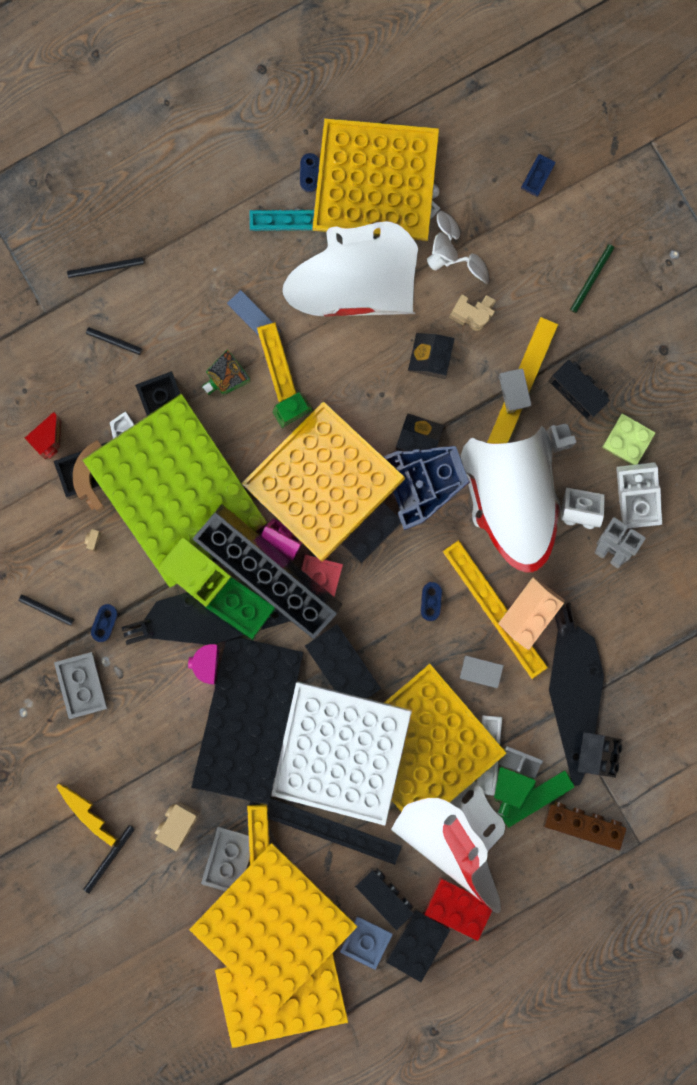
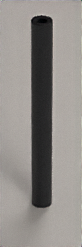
M143 257L74 269L67 271L68 278L133 267L143 265L144 260Z
M128 825L83 888L86 893L90 894L135 831L134 827Z

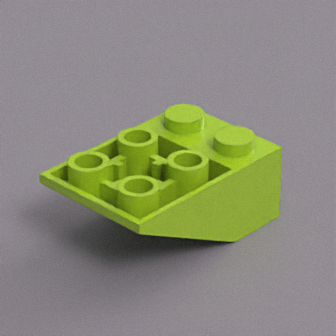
M183 537L158 566L162 572L205 607L231 577Z

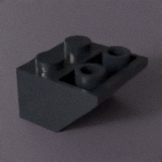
M584 732L578 772L616 778V774L619 771V754L622 752V739Z

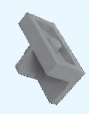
M523 369L500 373L499 380L507 414L513 413L518 409L530 407L531 401Z
M567 424L552 425L547 430L553 453L572 448L576 444L574 435L571 436Z
M464 656L460 679L498 688L504 665Z
M505 746L504 751L507 754L499 760L498 764L535 779L540 765L543 764V760Z

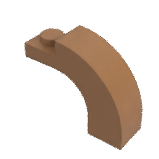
M96 440L87 446L77 458L73 469V485L79 499L83 500L88 497L89 499L86 502L91 510L96 509V511L100 512L105 507L92 488V474L82 460L102 447L101 443Z

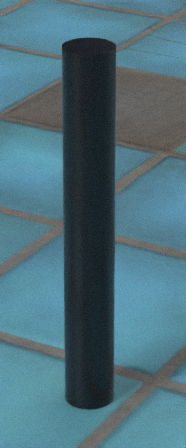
M88 327L86 334L137 355H140L142 352L141 347Z
M21 594L18 600L69 626H72L74 622L73 618Z

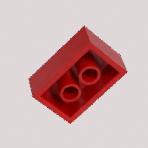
M440 877L423 913L425 916L478 941L493 910L468 890Z

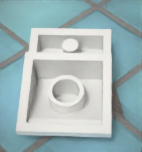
M655 463L616 467L622 523L627 525L628 528L662 525L661 494L657 465Z

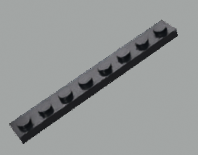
M270 798L269 806L267 805L268 819L385 862L396 864L401 845ZM250 802L249 805H261V804L255 803V802Z

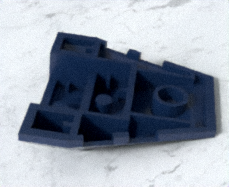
M456 446L426 450L416 449L403 452L395 451L384 456L405 478L393 491L400 509L398 515L404 530L424 523L470 483Z

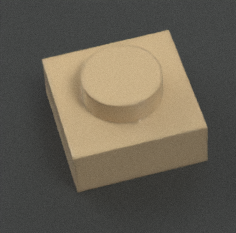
M91 529V533H87L84 543L87 544V549L97 550L101 532Z

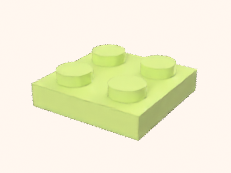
M621 414L602 448L631 465H637L655 432Z

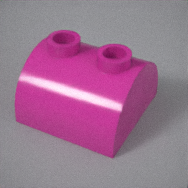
M274 518L266 525L261 534L262 538L292 561L303 545L280 521Z
M205 645L198 649L193 657L188 659V669H193L195 676L204 683L216 685L219 645Z

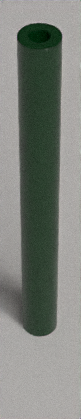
M607 245L570 308V311L573 313L578 312L612 254L614 246Z

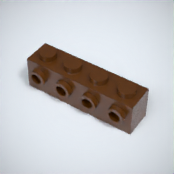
M556 801L554 805L549 804L543 827L620 851L627 829L622 826L623 822L611 819V822L603 821L604 816L594 813L592 817L584 815V810L575 807L573 811L565 809V804Z

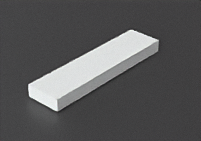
M482 715V725L500 745L502 717ZM499 760L477 779L478 786H481L484 795L495 794Z

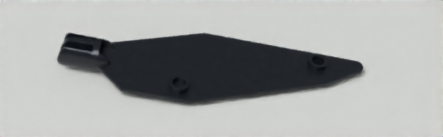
M188 592L156 601L144 620L121 627L122 631H127L123 634L124 638H131L125 641L126 645L147 639L209 645L244 636L236 628L206 609L203 604ZM275 608L273 613H277L279 617L274 619L270 616L260 630L287 623L291 620Z
M571 602L566 603V607L563 604L554 616L558 631L549 694L571 781L574 785L578 786L585 775L584 772H578L584 732L591 734L596 732L604 673L595 638L576 625ZM575 753L578 754V758L576 760L573 759V755Z

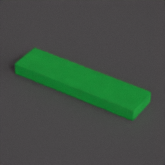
M565 770L534 788L521 810L512 808L508 818L501 817L506 826L510 828L575 788Z

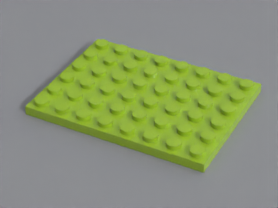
M182 394L82 459L170 588L177 583L162 572L158 566L182 537L210 560L215 558L196 543L193 537L221 504L254 531L267 523Z

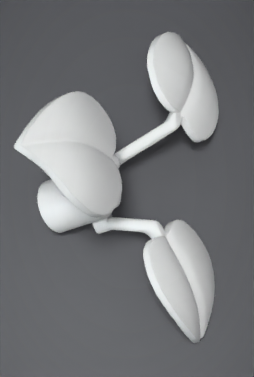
M440 210L437 214V223L444 233L440 232L435 237L432 255L427 258L429 266L436 271L443 265L448 267L451 264L466 261L472 274L486 285L489 284L487 267L479 256L472 253L469 257L458 259L457 251L452 245L451 240L452 237L456 240L459 239L460 229L456 221L449 214Z

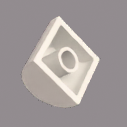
M566 487L561 520L567 525L578 523L583 524L587 529L600 528L604 518V494Z

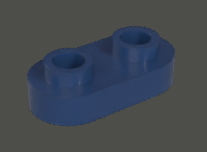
M313 153L305 154L300 161V187L308 193L317 190L320 162L319 158ZM308 160H312L314 163L312 165H308L306 162ZM312 179L313 182L311 184H307L306 180Z
M435 582L427 583L422 589L421 616L426 621H434L440 615L442 589ZM429 589L435 590L434 596L428 594ZM428 608H432L434 610L433 615L427 614Z
M102 605L97 612L91 629V636L97 642L107 641L112 634L118 617L117 609L113 605ZM111 611V617L106 618L105 612ZM100 629H104L105 634L103 636H99L98 631Z

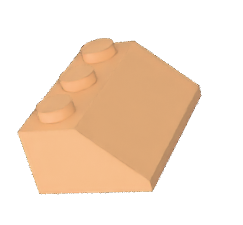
M533 577L498 624L515 641L529 650L562 607L565 600Z

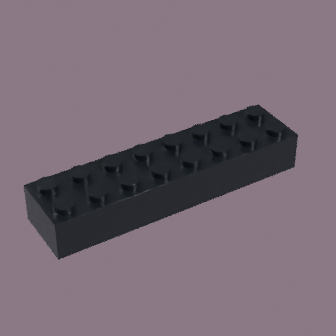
M223 504L218 507L193 537L196 543L312 639H315L337 615L342 606L341 602Z

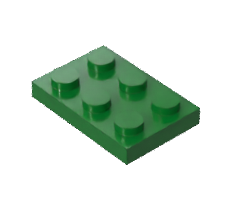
M232 577L229 578L205 607L251 640L255 638L275 610L273 605Z

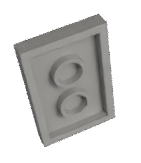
M93 652L54 662L69 719L108 709Z
M217 827L201 882L202 885L226 891L247 869L250 859L249 835Z

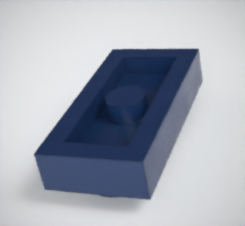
M538 154L521 189L538 197L556 162Z

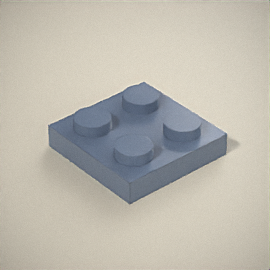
M357 916L354 923L358 927L346 938L340 953L376 970L393 933Z

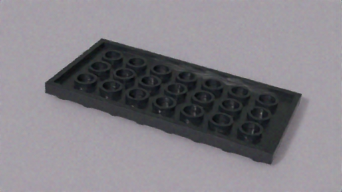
M239 637L226 641L192 781V789L269 806L303 652Z

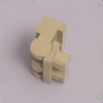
M461 295L449 318L461 325H464V323L469 324L470 328L474 331L482 330L495 312L492 310V307L496 300L486 295L482 303L477 302L476 306L473 307L466 303L468 298Z

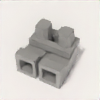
M613 517L596 543L598 546L595 554L604 558L610 552L614 555L610 563L619 568L632 555L638 552L646 538L632 528L625 535L624 533L628 526Z

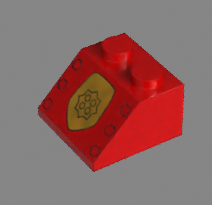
M55 412L49 415L25 437L28 443L45 460L53 458L58 453L57 449L60 447L62 420Z

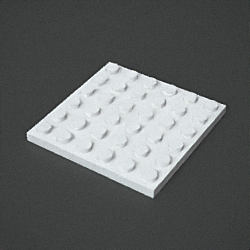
M296 682L271 796L386 825L412 710Z

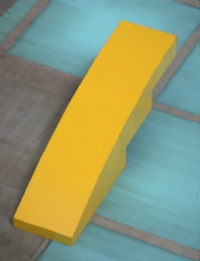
M58 783L56 786L58 791L79 820L96 836L112 847L118 838L102 829L106 821L89 811L93 803L64 784Z

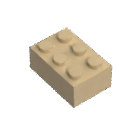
M182 802L172 804L165 814L168 817L167 820L160 823L155 832L158 835L155 840L178 851L200 813Z

